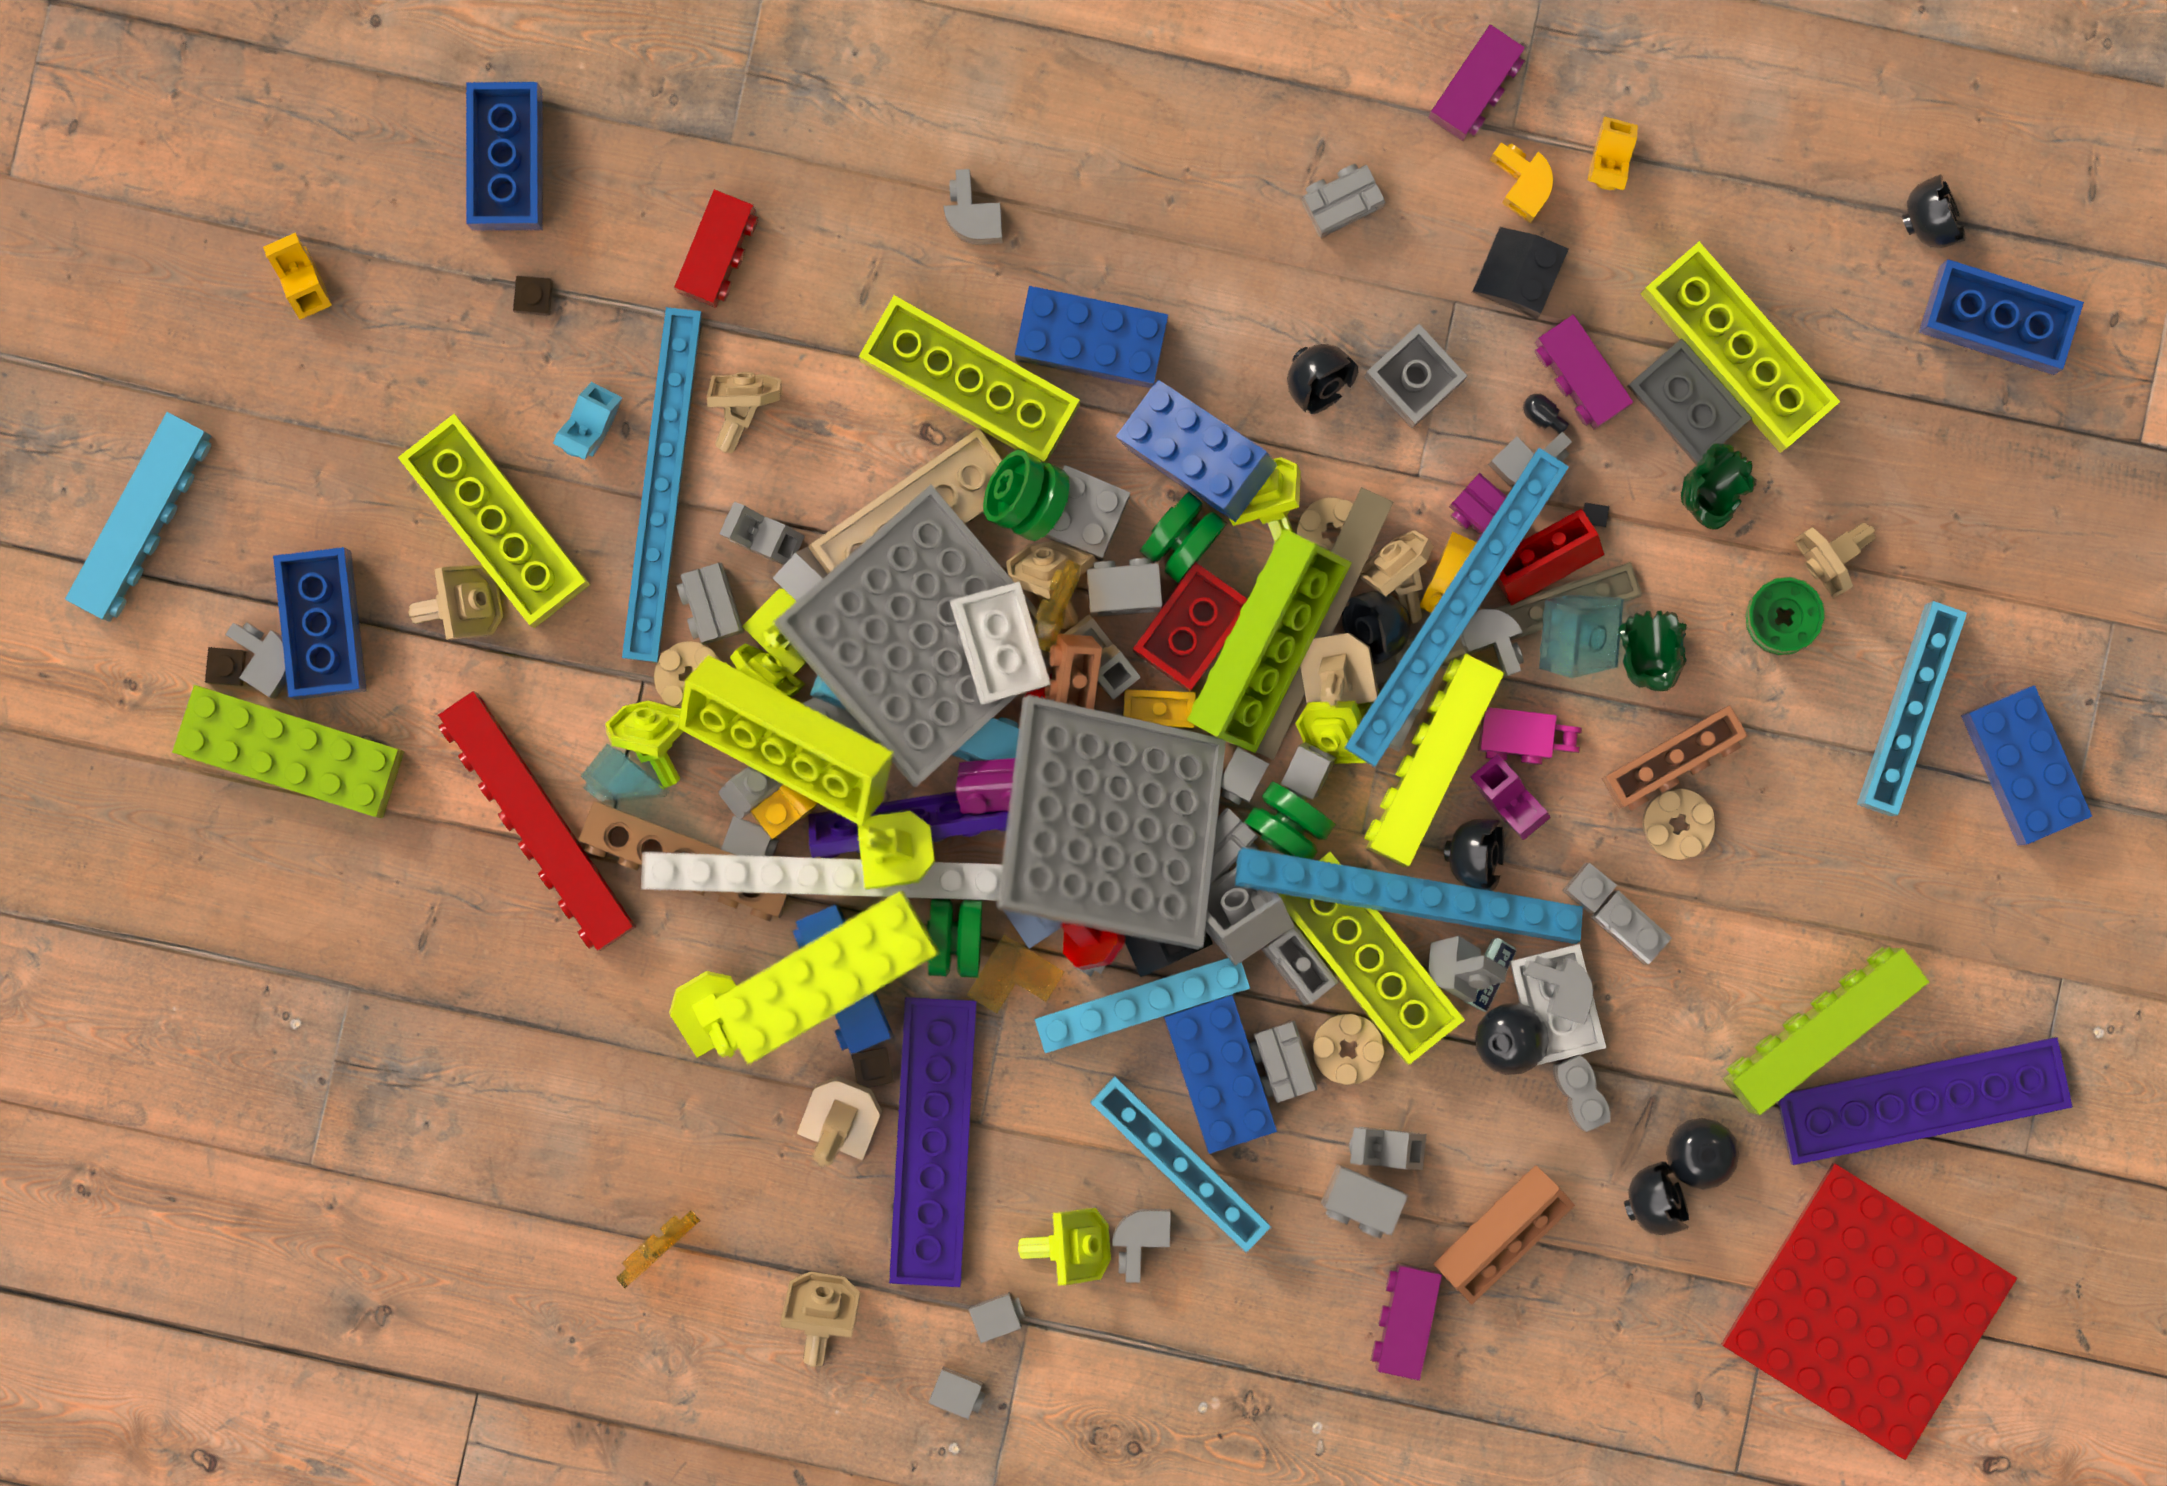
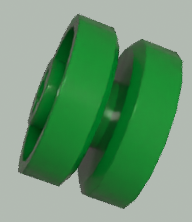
M1016 450L1009 453L999 463L987 485L983 501L984 515L988 521L1000 527L1011 528L1015 534L1027 540L1037 541L1045 537L1054 528L1063 513L1070 490L1069 476L1065 470L1050 463H1042L1038 457L1026 451Z
M1187 492L1174 508L1171 507L1151 531V536L1140 549V552L1147 558H1151L1153 563L1160 561L1172 549L1174 553L1165 564L1164 572L1177 583L1185 577L1193 564L1199 561L1227 525V522L1215 512L1206 514L1197 525H1194V520L1202 511L1203 502L1191 492Z
M1272 781L1262 795L1264 803L1276 811L1277 814L1274 816L1262 808H1253L1244 823L1261 836L1260 839L1283 855L1312 860L1318 850L1314 843L1303 836V833L1306 832L1318 840H1326L1336 824L1303 799Z
M932 898L930 921H927L926 930L940 953L928 960V976L946 977L951 970L952 955H957V972L959 976L979 978L982 901L963 900L960 904L959 922L953 921L954 909L951 900Z

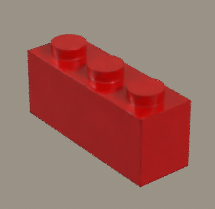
M715 189L713 190L674 288L677 293L717 308L720 300L726 301L732 286V282L728 281L733 268L738 269L745 255V249L741 248L746 235H753L759 217L755 216L756 210L753 204Z
M1581 508L1521 541L1496 579L1510 605L1512 606L1604 556L1599 534Z

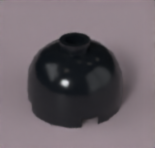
M1937 175L1918 184L1907 200L1908 213L1902 215L1908 234L1916 233L1922 243L1935 248L1948 247L1965 241L1964 226L1958 228L1956 224L1960 213L1947 182H1943V175Z
M1318 344L1309 348L1304 347L1296 352L1292 358L1293 363L1288 371L1287 385L1290 395L1304 412L1308 410L1311 414H1316L1326 410L1342 397L1337 392L1345 384L1349 388L1353 385L1358 375V365L1337 346Z
M1378 591L1361 593L1348 600L1350 602L1349 606H1346L1342 612L1345 633L1353 634L1371 648L1373 664L1384 662L1403 649L1409 637L1410 617L1407 609L1394 596L1390 594L1384 596Z
M1471 820L1462 824L1455 831L1452 841H1446L1444 859L1446 862H1450L1451 872L1455 878L1467 887L1492 891L1496 889L1501 875H1494L1497 863L1503 865L1505 849L1503 827H1497L1500 823L1499 820Z
M1520 1003L1502 1004L1489 1011L1479 1022L1475 1034L1476 1050L1482 1062L1495 1072L1504 1075L1525 1073L1534 1068L1546 1055L1549 1045L1546 1024L1544 1021L1541 1022L1540 1018L1535 1014L1536 1011L1529 1006Z
M1697 1118L1688 1120L1675 1129L1669 1140V1145H1667L1666 1156L1668 1165L1678 1180L1689 1187L1705 1190L1718 1187L1730 1179L1737 1168L1739 1150L1737 1140L1727 1127L1715 1120Z
M1659 1162L1640 1170L1632 1178L1628 1189L1629 1200L1624 1202L1629 1219L1631 1221L1637 1220L1639 1225L1650 1234L1668 1235L1686 1230L1689 1227L1683 1223L1689 1220V1212L1679 1182L1675 1184L1671 1182L1668 1174L1673 1173V1171L1666 1162Z

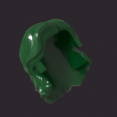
M1714 443L1702 455L1703 458L1698 462L1697 466L1684 477L1681 491V502L1685 508L1690 511L1700 524L1712 530L1725 526L1733 518L1736 508L1742 502L1739 499L1740 495H1747L1753 492L1754 486L1757 483V479L1751 475V461H1747L1746 457H1742L1740 451L1734 452V447L1731 445Z
M1646 611L1644 615L1635 613L1634 617L1629 616L1626 622L1622 623L1618 628L1622 639V646L1626 651L1623 665L1629 680L1637 687H1647L1653 691H1668L1675 686L1687 661L1683 646L1687 624L1679 623L1676 613H1669L1667 611L1663 614L1662 611H1657L1654 618L1651 611Z

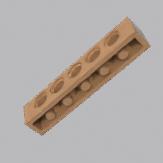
M593 801L578 840L586 844L585 851L603 858L606 852L619 856L618 864L634 870H638L639 865H642L644 846L650 840H657L661 844L662 853L683 854L689 852L691 854L735 855L597 801ZM623 827L628 831L629 840L626 845L618 848L611 842V834L614 829ZM691 891L702 896L705 894V891ZM710 891L719 895L717 902L737 909L739 903L752 907L751 915L769 922L772 915L781 918L789 894L761 893L758 897L750 899L744 892Z

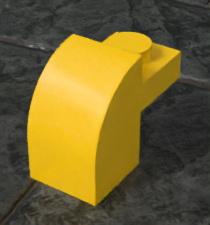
M1604 116L1587 181L1594 182L1598 187L1605 190L1625 189L1628 180L1629 163L1637 140L1638 125Z
M1501 142L1492 154L1490 161L1517 179L1502 204L1531 224L1551 193L1553 186L1551 167L1540 152H1537L1532 161L1528 162L1525 160L1526 154L1513 144L1506 146Z
M296 232L263 247L267 259L281 281L285 296L299 320L332 306L319 271L307 247L303 246Z
M1452 531L1439 558L1435 572L1421 599L1420 608L1432 613L1477 542Z
M782 785L776 792L752 809L750 813L771 840H773L821 804Z

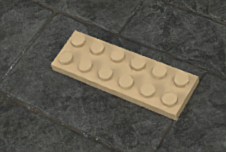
M978 428L811 543L808 548L826 573H830L930 485L935 488L966 525L984 512L983 501L987 485L1002 459Z

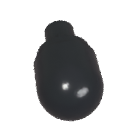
M1532 394L1524 401L1523 412L1525 416L1539 428L1546 429L1550 426L1560 434L1569 426V423L1558 415L1560 409L1557 408V405L1545 395Z

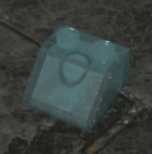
M1564 595L1545 600L1539 669L1569 678H1576L1617 668L1620 646L1618 628L1622 624L1624 599L1618 597Z
M608 743L580 776L587 782L583 788L602 802L606 799L618 802L666 797L670 792L617 747Z

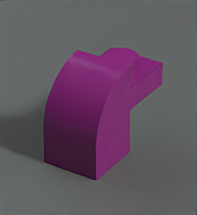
M1498 754L1470 776L1489 805L1505 823L1507 822L1523 841L1551 818L1543 806L1525 788L1519 776Z

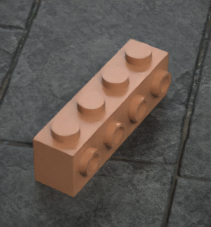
M1057 635L1056 645H1052L1050 650V665L1053 666L1052 678L1049 679L1051 685L1045 687V698L1047 700L1094 710L1102 647L1092 636Z
M1729 705L1601 779L1618 808H1624L1628 805L1632 811L1649 801L1648 793L1657 788L1663 793L1680 783L1677 777L1689 770L1694 775L1710 766L1711 764L1708 759L1714 755L1721 753L1724 758L1740 749L1739 741L1748 735Z
M1535 1165L1501 1199L1497 1200L1490 1210L1476 1223L1471 1225L1465 1234L1450 1248L1445 1250L1433 1265L1472 1305L1575 1205Z

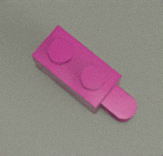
M1487 707L1481 719L1478 751L1486 752L1487 759H1492L1498 754L1504 761H1507L1508 754L1521 756L1522 763L1542 765L1543 759L1552 758L1553 750L1579 753L1580 747H1576L1578 733L1582 732V728L1557 725L1556 715ZM1555 731L1563 732L1562 745L1553 744Z

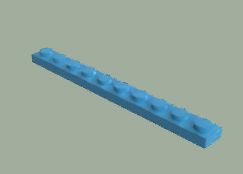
M670 307L665 309L622 653L623 659L654 663L659 661L702 319L701 311Z
M1541 448L1537 449L1344 747L1346 750L1373 767L1377 765L1569 466Z
M1241 848L1238 851L1235 886L1577 944L1581 941L1583 907L1248 848Z

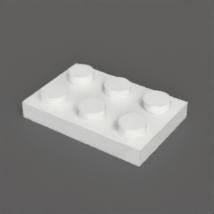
M1020 582L950 601L981 705L1051 685Z
M1580 944L1509 961L1520 1004L1535 1010V1014L1540 1018L1541 1022L1544 1021L1548 1028L1549 1045L1542 1061L1538 1062L1537 1065L1606 1048L1594 997L1585 1024H1580L1547 1013L1555 985L1522 974L1526 960L1535 962L1537 956L1557 962L1555 968L1557 970H1561L1564 958H1569L1580 964L1587 972Z

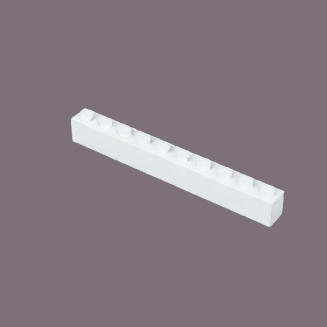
M645 852L642 853L641 889L891 897L899 891H904L908 898L998 901L1002 865L935 862L920 883L865 890L861 860Z

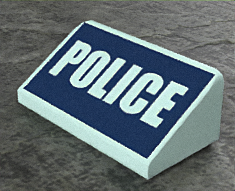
M1494 938L1491 940L1484 955L1508 970L1510 966L1509 961L1513 960L1516 948L1499 938ZM1501 983L1490 985L1487 989H1477L1475 1002H1463L1483 1012H1487Z

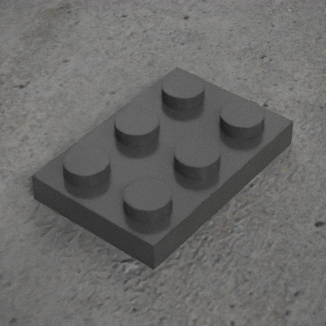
M1682 338L1627 386L1696 465L1712 444H1723L1752 419Z

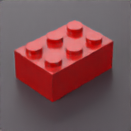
M1195 562L1134 646L1132 652L1185 690L1191 692L1223 648L1226 638L1231 634L1240 616L1241 609L1248 599Z

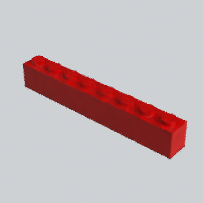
M472 691L438 714V717L443 722L438 725L440 731L449 743L455 740L462 750V753L458 755L459 759L469 772L476 771L482 780L478 787L489 802L495 799L502 810L498 813V816L509 831L516 830L522 839L518 846L529 861L535 858L542 869L538 872L542 882L549 890L553 887L562 898L557 903L569 920L575 917L582 928L577 932L589 949L594 946L597 951H602L633 930L636 925L480 695Z

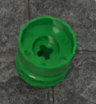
M1793 577L1776 578L1764 584L1750 599L1745 613L1746 630L1752 641L1763 651L1775 655H1790L1806 648L1821 632L1825 619L1824 604L1817 591L1805 581ZM1777 609L1782 613L1787 610L1791 613L1792 616L1788 619L1791 624L1790 626H1787L1785 623L1776 624L1775 619L1778 617Z

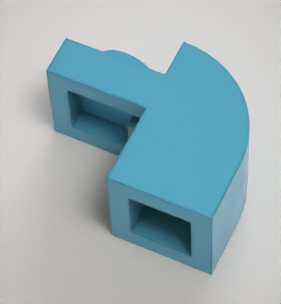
M591 382L578 396L570 419L557 432L553 444L574 457H580L584 460L588 455L593 457L608 433L623 397Z

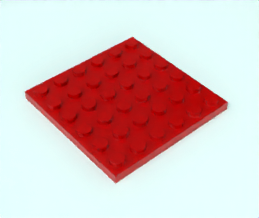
M1832 1163L1721 1345L1906 1460L2011 1290L2017 1277L1842 1167Z

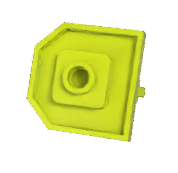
M1282 457L1273 459L1278 466L1238 520L1234 522L1229 519L1233 526L1260 519L1262 524L1268 523L1274 542L1280 537L1284 528L1293 532L1287 515L1290 510L1299 508L1301 471L1296 463Z
M779 588L742 627L769 654L777 657L783 663V667L794 676L807 662L773 623L796 602L783 588Z
M745 643L737 648L730 657L738 671L759 680L761 683L790 698L799 693L805 685L798 677L792 676L777 657Z
M1337 701L1335 706H1330L1328 702H1308L1295 724L1303 742H1307L1321 751L1337 757L1334 764L1366 763L1344 747L1374 701L1356 704L1355 701Z
M644 701L623 706L605 723L606 734L611 745L635 751L641 763L650 761L663 787L667 788L679 782L680 776L667 751L672 747V743L684 732L678 729L680 708L652 701Z
M911 811L870 816L862 826L857 824L865 890L920 883L935 864L931 827Z
M706 971L675 990L669 1013L697 1058L713 1048H716L718 1055L721 1057H733L735 1055L734 1051L738 1049L736 1042L712 1002L737 987L729 975Z
M1096 1208L1053 1213L1054 1234L1044 1237H1026L1019 1240L1018 1252L1020 1258H1050V1260H1056L1058 1285L1101 1280L1111 1261L1109 1224Z

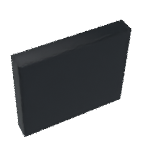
M1585 502L1583 511L1592 525L1606 527L1609 506Z

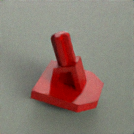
M1063 922L1061 925L1064 930L1063 954L1076 968L1081 970L1110 965L1125 944V934Z

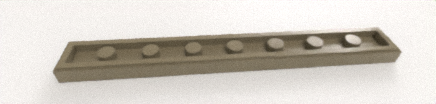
M1362 487L1331 551L1352 562L1314 639L1332 636L1394 503ZM1299 667L1256 751L1274 760L1305 694L1301 667Z
M1629 562L1529 596L1512 606L1509 603L1494 609L1510 615L1520 626L1522 633L1510 637L1511 641L1640 597L1642 593L1632 564ZM1417 635L1409 637L1403 649L1392 658L1379 664H1373L1377 686L1388 681ZM1459 637L1442 664L1450 662L1454 658H1461L1464 654L1470 655L1491 648L1493 645L1491 644L1465 653Z

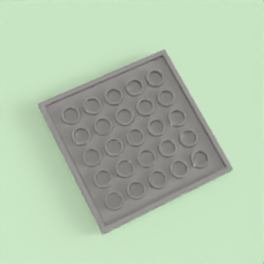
M932 485L923 490L773 622L876 743L893 752L892 762L913 787L919 785L1017 696L981 705L950 601L1009 585L1014 582ZM1024 595L1047 669L1050 666V650L1052 645H1056L1058 633Z
M1028 695L1023 698L997 909L1194 949L1202 948L1226 741L1218 737Z

